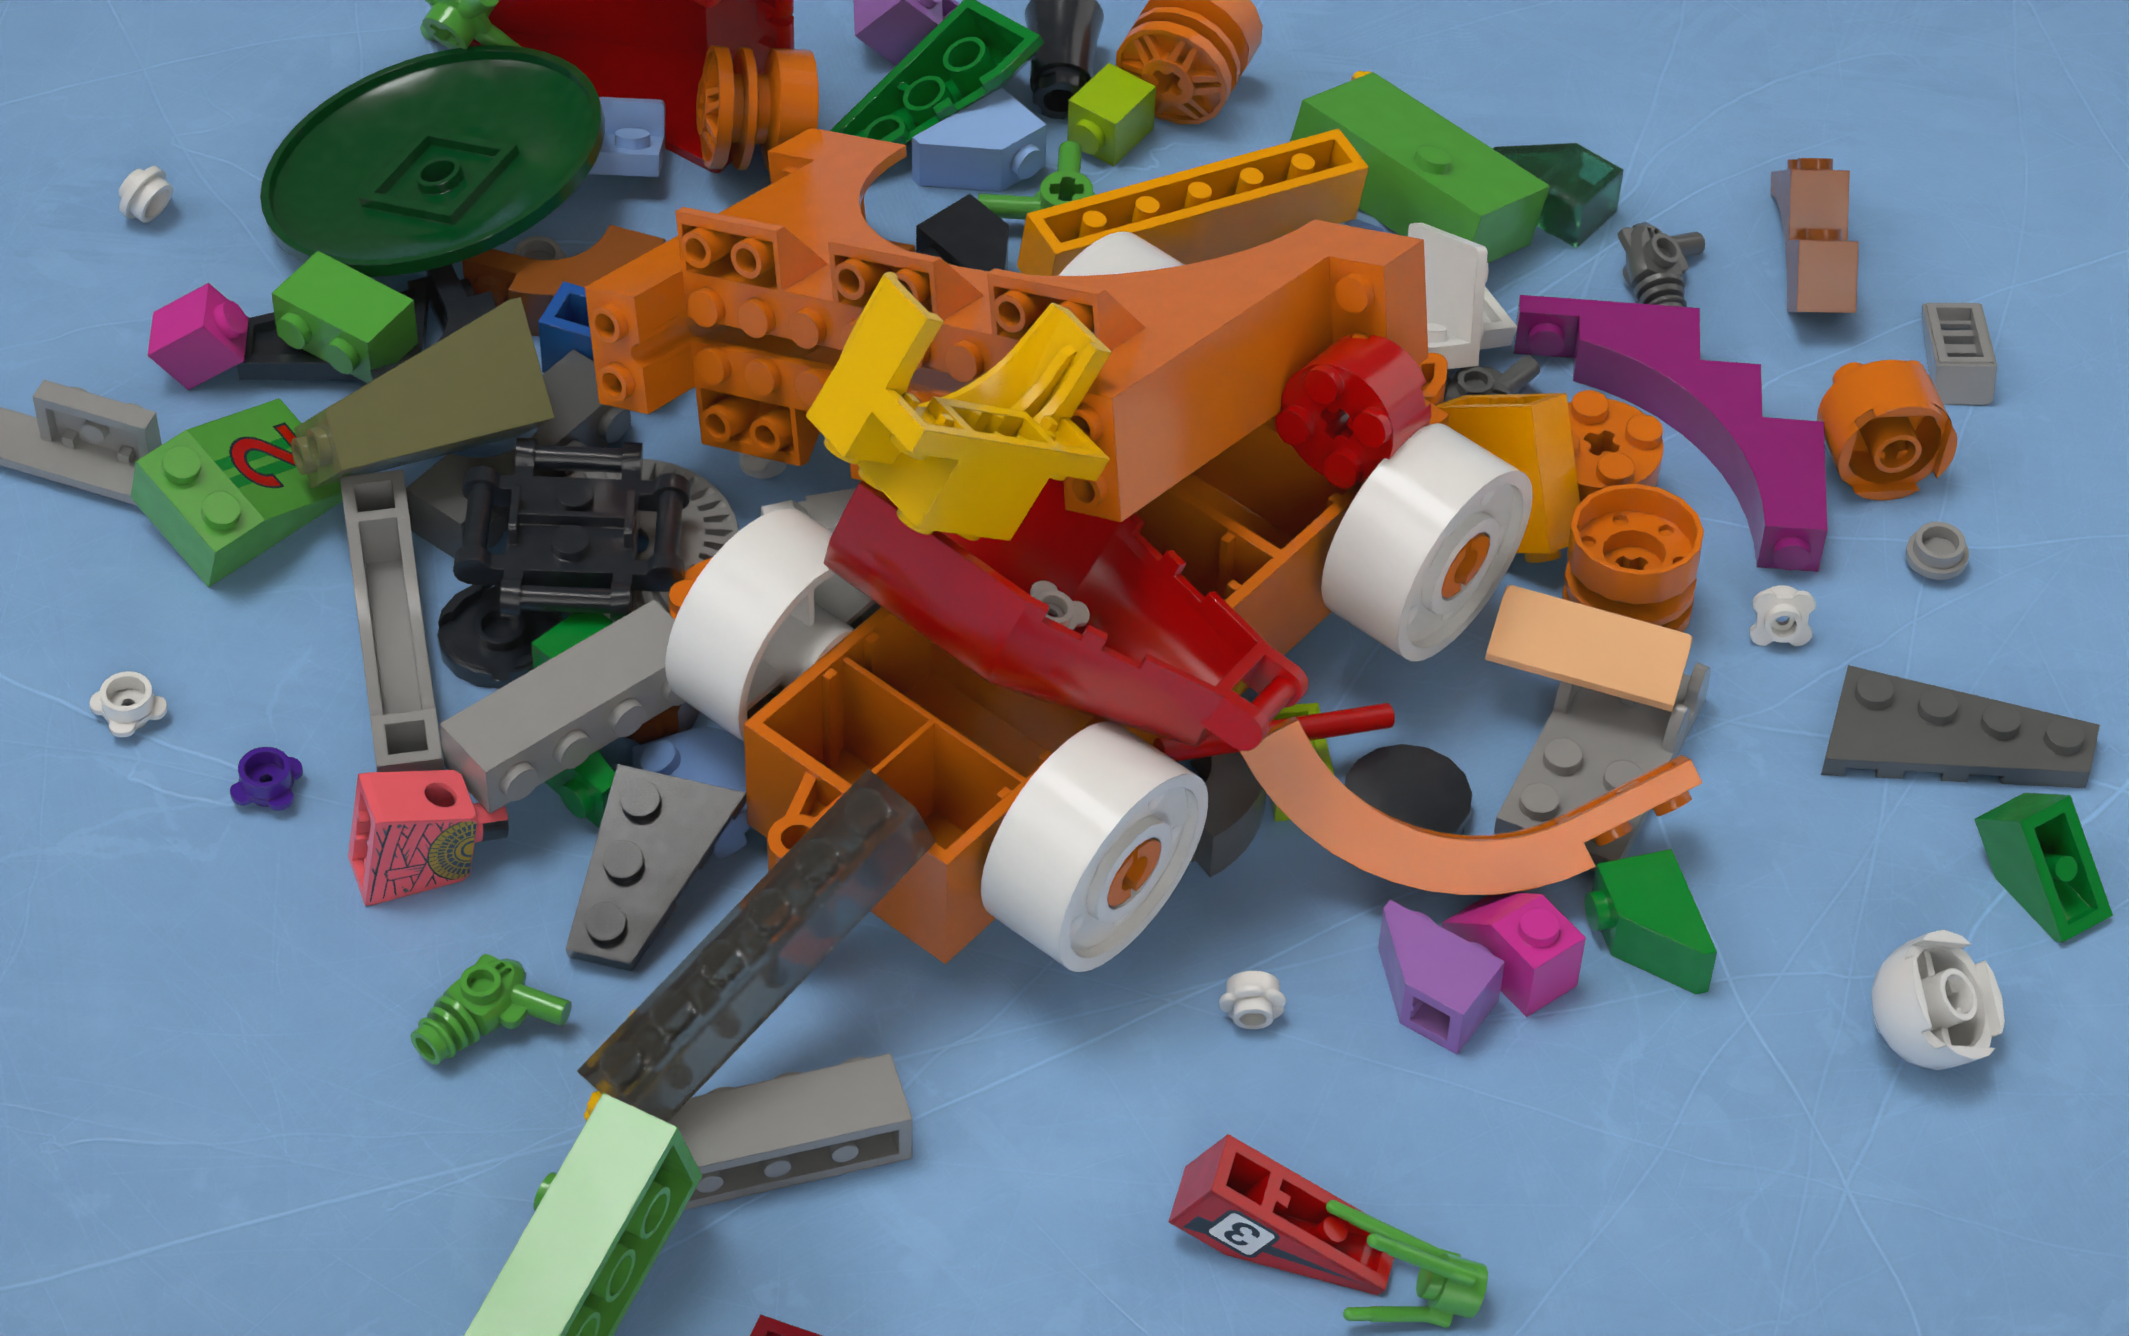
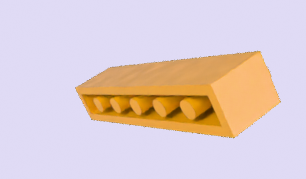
M1338 128L1030 212L1026 215L1017 267L1022 274L1059 276L1065 267L1084 249L1102 237L1116 232H1131L1184 265L1230 255L1270 242L1297 230L1314 219L1337 224L1354 220L1357 216L1369 166Z

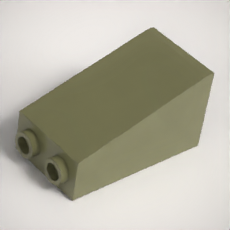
M521 297L504 302L295 427L294 430L297 438H293L291 442L292 455L301 475L307 474L310 487L315 488L339 482L340 477L375 473L443 456L448 453H455L519 437L555 418Z

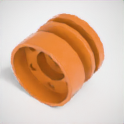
M1149 0L1117 50L1116 66L1156 86L1155 117L1179 125L1201 124L1216 117L1228 100L1232 90L1239 81V77L1261 44L1263 25L1255 5L1250 0Z
M711 45L706 53L696 102L697 130L700 135L704 165L708 169H723L730 152L733 166L737 170H746L750 165L755 144H760L764 166L769 171L767 151L809 128L818 129L819 87L814 54L808 49L771 48L767 54L762 74H758L751 48L739 47L732 64L728 47Z
M1635 483L1612 485L1589 494L1574 510L1570 526L1567 551L1568 563L1564 575L1565 584L1562 599L1684 632L1689 626L1693 609L1694 592L1697 582L1696 575L1704 530L1698 514L1682 498L1658 487Z

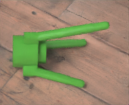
M1330 1200L1326 1204V1209L1329 1213L1371 1233L1367 1237V1244L1370 1247L1420 1267L1416 1293L1418 1297L1427 1299V1306L1347 1307L1343 1311V1317L1346 1320L1427 1322L1449 1328L1454 1314L1469 1319L1477 1314L1487 1288L1488 1271L1486 1265L1461 1258V1254L1437 1248L1336 1200Z

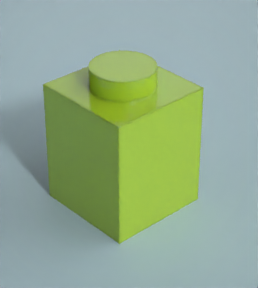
M1108 63L1069 99L1067 141L1079 143L1082 147V152L1115 166L1154 129L1156 86Z

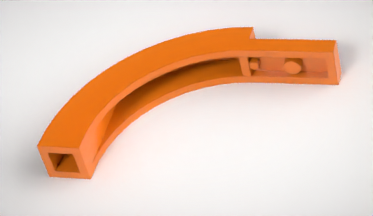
M1295 716L1270 728L1265 739L1255 749L1250 751L1238 750L1255 779L1277 807L1305 834L1332 854L1363 871L1394 883L1425 891L1456 895H1497L1531 890L1566 880L1596 866L1584 844L1585 842L1594 838L1597 846L1608 844L1633 830L1629 820L1651 809L1654 810L1656 816H1662L1687 804L1692 800L1688 790L1703 783L1692 760L1680 755L1540 825L1492 835H1460L1437 832L1411 825L1391 817L1365 802L1349 790L1329 770L1315 751Z

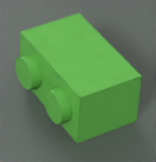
M320 251L312 255L271 293L278 337L282 338L291 347L303 349L330 363L337 371L343 374H351L366 383L371 382L370 370L399 362L418 344L413 299Z

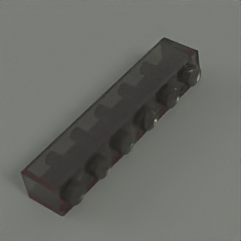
M867 769L577 1070L579 1075L599 1098L605 1093L665 1122H669L936 843L917 809L870 769Z

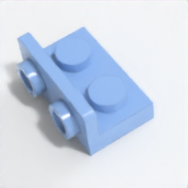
M599 97L605 117V135L598 158L589 174L659 177L665 158V102L657 99Z

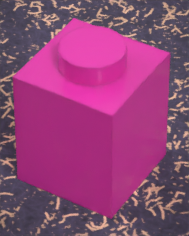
M207 283L153 312L147 356L187 390H190L244 361L249 317L244 314L238 304L228 300L210 283Z

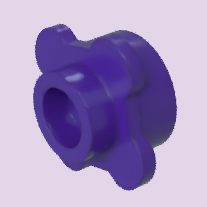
M259 747L247 752L238 764L239 781L230 787L231 799L240 806L255 803L259 806L270 807L275 811L287 809L294 802V794L292 792L294 782L303 775L301 762L294 757H288L283 751L274 747Z

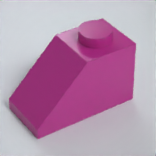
M1504 893L1486 895L1442 922L1444 929L1468 942L1483 945L1494 956L1505 961L1500 991L1526 1017L1575 988L1578 984L1586 937L1543 894Z

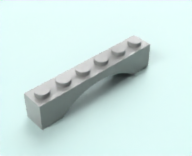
M403 469L340 477L377 772L444 770Z

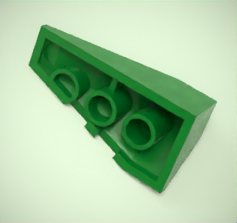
M963 0L830 131L903 144L907 147L912 144V137L1007 85L1032 59L1044 42L1039 34L979 1Z

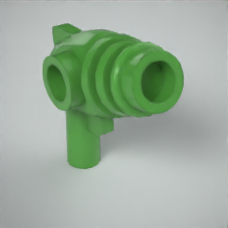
M484 954L475 965L470 966L462 973L460 979L450 985L443 993V996H440L435 1001L434 1007L429 1010L427 1017L419 1020L418 1028L411 1033L410 1038L417 1052L425 1060L438 1065L445 1058L451 1059L454 1057L456 1051H460L478 1042L480 1035L486 1036L501 1025L509 1029L519 1027L527 1015L564 1026L569 1018L572 1003L569 1000L526 986L527 973L519 961L508 958L499 960L492 955Z

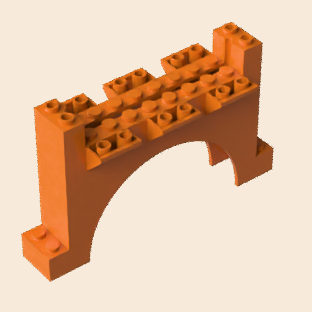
M809 128L767 151L771 181L769 186L718 214L686 207L676 210L678 236L585 286L599 404L650 414L695 387L702 444L800 467L809 461L820 433L806 417V414L837 364L854 324L884 273L894 272L898 276L897 280L928 312L936 313L944 321L918 364L906 393H912L920 403L931 401L933 396H946L981 377L1015 347L1051 303L1069 309L1112 352L1071 417V420L1110 460L1097 481L1066 477L1063 481L1065 510L1118 522L1127 519L1281 412L1282 394L1290 378L1341 337L1353 335L1352 338L1367 339L1371 335L1381 336L1403 348L1418 365L1428 358L1424 239L1314 219L1293 232L1244 251L1192 264L1149 271L1089 276L1027 275L996 268L991 271L965 268L948 264L941 257L916 253L915 245L886 240L878 235L866 222L864 195L867 189L888 168L907 157L906 145ZM850 463L851 478L862 481L858 474L860 467L857 464Z

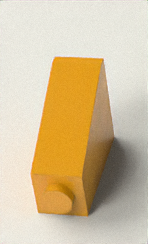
M1567 394L1463 395L1436 405L1450 414L1448 427L1529 477L1533 492L1532 507L1523 539L1516 553H1524L1525 562L1529 563L1547 562L1561 558V549L1567 547L1569 543L1570 526L1574 510L1580 504Z

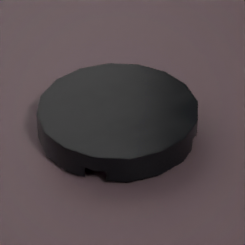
M471 585L455 594L441 610L437 639L442 661L460 679L475 686L500 689L534 669L531 643L562 622L561 612L521 611V617L501 616V586Z
M1407 744L1377 748L1359 758L1346 775L1345 786L1371 806L1391 817L1437 832L1460 835L1464 833V827L1469 821L1472 791L1465 773L1450 758L1430 748Z

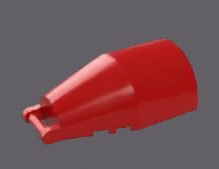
M1052 478L1048 479L1010 541L980 537L977 541H972L954 533L933 531L932 534L926 535L914 531L898 518L896 514L898 507L884 492L871 487L862 480L847 503L828 543L823 563L830 571L991 685L1193 747H1198L1213 733L1240 751L1255 749L1267 736L1269 723L1284 707L1294 706L1306 694L1309 687L1306 673L1294 662L1272 648L1215 591L1209 592L1204 597L1181 574L1187 563L1174 550L1166 551L1162 556L1139 533L1145 522L1136 513L1124 521L1118 522L1065 510L1063 481ZM1038 581H1049L1056 585L1058 591L1066 594L1072 601H1079L1085 604L1090 613L1087 624L1084 627H1076L1075 630H1072L1045 617L1046 614L1052 617L1055 616L1047 613L1049 609L1048 604L1031 596L1030 590L1032 585ZM1246 686L1259 693L1252 703L1240 696Z

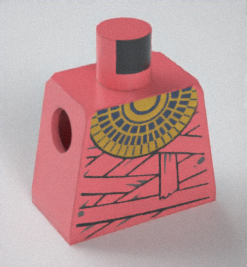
M455 770L368 772L358 774L348 859L365 906L376 905L466 879L470 875L474 844L507 838L509 831L507 811L505 806L489 814L479 802L472 803L462 774Z

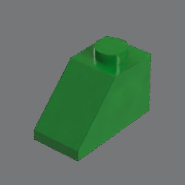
M2023 793L1974 819L1995 879L2055 942L2063 943L2113 916L2071 795Z
M1672 849L1596 864L1592 891L1586 893L1584 898L1585 912L1591 929L1594 932L1601 931L1611 956L1694 994L1708 992L1717 950Z

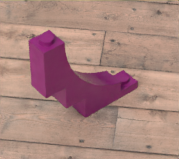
M1520 295L1516 318L1517 330L1514 336V354L1573 358L1574 382L1603 390L1631 402L1658 417L1687 438L1717 468L1736 495L1747 518L1754 542L1756 567L1789 571H1819L1828 531L1823 421L1762 417L1761 364L1700 360V308Z

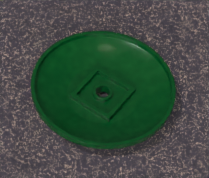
M506 45L469 46L467 49H448L405 60L368 75L342 89L311 111L290 131L274 152L265 170L260 194L262 212L269 230L277 243L288 254L303 263L317 251H320L369 277L417 273L457 263L489 251L527 231L551 214L575 192L589 174L602 148L605 135L603 107L594 85L581 70L561 57L536 49Z

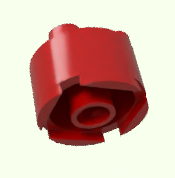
M1353 335L1341 337L1295 373L1286 384L1282 394L1281 412L1275 420L1279 437L1285 443L1292 445L1297 454L1311 468L1325 476L1331 484L1339 488H1350L1355 483L1366 481L1384 458L1389 460L1408 438L1430 423L1431 403L1425 406L1421 387L1426 384V380L1422 370L1403 348L1385 337L1371 335L1367 339L1352 338Z

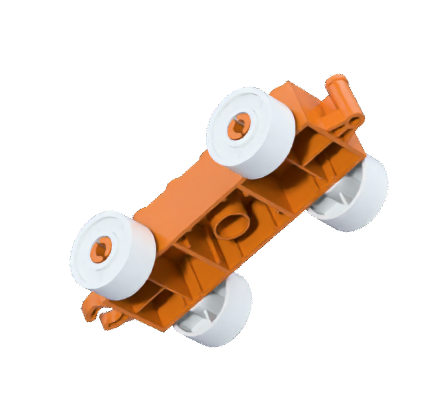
M1116 232L1102 237L1084 249L1065 267L1059 276L1121 274L1163 269L1184 264L1131 232ZM1428 353V358L1418 366L1426 380V384L1421 387L1425 406L1431 403L1430 423L1408 438L1389 460L1384 458L1366 481L1355 483L1350 488L1344 489L1331 484L1325 476L1311 468L1297 454L1292 445L1285 443L1279 437L1275 426L1277 417L1275 415L1135 513L1145 522L1139 533L1162 556L1166 551L1174 550L1187 563L1181 574L1204 597L1209 592L1215 591L1272 648L1282 655L1290 651L1333 612L1409 661H1422L1437 654L1453 642L1480 613L1499 586L1523 539L1530 517L1533 492L1531 481L1525 473L1448 427L1450 414L1436 406L1444 402L1448 362L1441 354ZM793 508L778 509L760 516L738 531L709 561L685 597L670 633L665 658V670L668 684L678 697L744 742L747 824L767 838L769 890L875 780L889 802L767 929L770 946L778 954L795 960L815 958L825 952L832 943V932H830V898L841 890L944 964L949 962L995 919L1073 972H1085L1095 969L1125 949L1147 927L1166 903L1195 853L1204 829L1208 811V791L1202 778L1153 746L1154 740L1161 738L1160 736L998 688L988 683L830 571L823 562L833 532L804 512ZM1246 686L1242 693H1244L1249 688V686Z

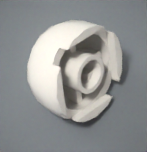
M1939 930L1912 939L1895 949L1883 962L1875 975L1872 987V1007L1876 1027L1890 1048L1908 1063L1933 1070H1942L1968 1064L1989 1056L1995 1049L1990 1048L1992 1037L2003 1032L2005 1023L2003 999L1994 973L1985 960L1974 964L1971 957L1962 949L1972 944L1961 935L1947 930Z

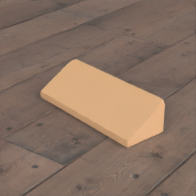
M1508 585L1501 600L1485 660L1672 712L1693 638L1684 632L1518 586Z

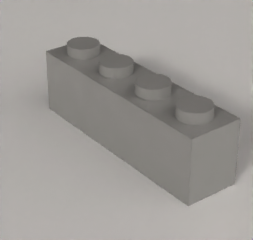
M654 599L441 722L440 733L444 766L448 770H455L462 774L467 790L491 814L511 801L525 798L535 787L565 769L579 766L589 755L619 737L633 734L643 723L668 708L685 703L670 688L665 670L667 645L675 619Z
M891 1053L871 1058L855 1057L835 1066L803 1073L787 1072L772 1080L736 1088L720 1087L704 1095L668 1103L652 1102L639 1108V1110L678 1127L702 1174V1178L684 1210L912 1159L913 1119Z

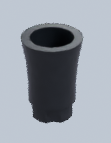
M1031 0L1025 10L1026 26L1028 29L1039 34L1044 42L1030 60L1032 102L1041 109L1042 115L1052 119L1064 120L1068 117L1069 99L1093 78L1096 46L1104 21V13L1096 0Z

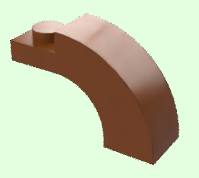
M609 225L602 238L595 245L575 256L557 260H538L491 249L463 260V276L469 279L475 295L491 291L496 307L510 299L521 297L531 336H539L538 321L563 281L585 287L665 243V239Z

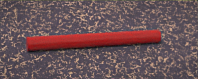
M1389 703L1296 717L1309 741L1389 729L1395 723L1394 710ZM1289 718L1272 720L1269 723V729ZM1213 733L1198 747L1164 737L1156 738L1153 743L1155 748L1176 762L1239 752L1238 749L1233 748Z

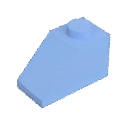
M1001 87L912 137V180L919 186L1002 192L1023 179L1031 178L1045 167L1047 125Z

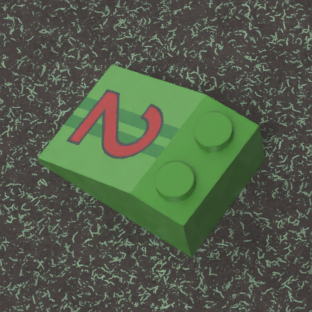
M280 398L186 429L138 459L135 463L130 498L208 588L343 501L340 481L311 488L307 474L301 475L297 470L292 455L291 442L293 438H297L294 428L302 423Z

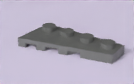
M1848 665L1821 775L1844 776L1846 768L1875 769L1876 778L1903 779L1905 771L1941 773V781L1967 782L1968 777L1977 774L1997 775L2002 784L2086 788L2100 725Z

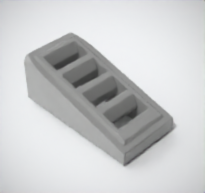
M1922 304L1921 315L1928 372L1943 404H1990L1994 398L1997 363L1982 304ZM1941 329H1970V330H1941Z

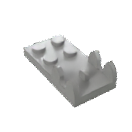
M1697 662L1691 676L1683 674L1672 712L1560 681L1553 711L1496 817L1494 834L1518 831L1545 823L1676 758L1706 699L1711 672L1710 667ZM1649 811L1629 820L1633 830L1608 844L1597 846L1594 838L1584 843L1595 866L1598 863L1626 858Z

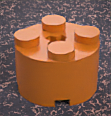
M1890 359L1874 361L1864 365L1852 362L1840 367L1834 373L1832 378L1833 385L1828 389L1820 402L1817 421L1824 422V443L1843 482L1845 481L1852 487L1854 493L1870 500L1885 501L1903 498L1920 490L1917 482L1932 472L1937 479L1948 468L1956 453L1957 433L1923 364L1914 360Z
M1584 390L1575 394L1572 402L1568 403L1580 503L1589 494L1612 485L1635 483L1657 487L1664 449L1662 439L1663 427L1660 421L1653 416L1644 414L1629 404L1607 399L1605 395L1598 391Z

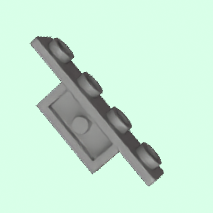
M43 380L32 396L36 417L0 407L1 466L137 506L130 498L135 463L138 459L162 445L156 412L144 409L133 403L126 404L89 393L78 387H68L47 380Z

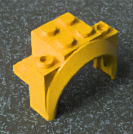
M894 272L884 273L854 324L837 364L806 414L811 423L825 436L823 443L833 455L845 462L857 464L860 467L858 474L862 480L871 487L884 492L898 507L896 511L898 518L909 528L926 535L932 534L933 531L954 533L972 541H977L980 537L1010 541L1049 478L1058 481H1064L1066 477L1097 481L1110 458L1071 420V417L1112 352L1069 309L1056 303H1051L1015 347L993 368L955 392L943 397L933 396L931 401L920 403L912 393H906L918 364L944 321L936 313L928 312L897 280L898 276Z

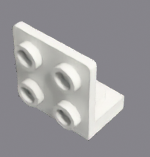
M1411 223L1408 228V237L1424 239L1428 353L1443 355L1448 362L1447 369L1479 366L1480 343L1484 335L1482 321L1484 292L1489 274L1487 248L1424 223Z

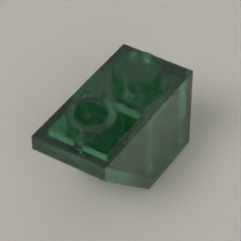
M1577 143L1500 146L1493 148L1550 185L1537 226L1576 249L1617 212L1624 169Z

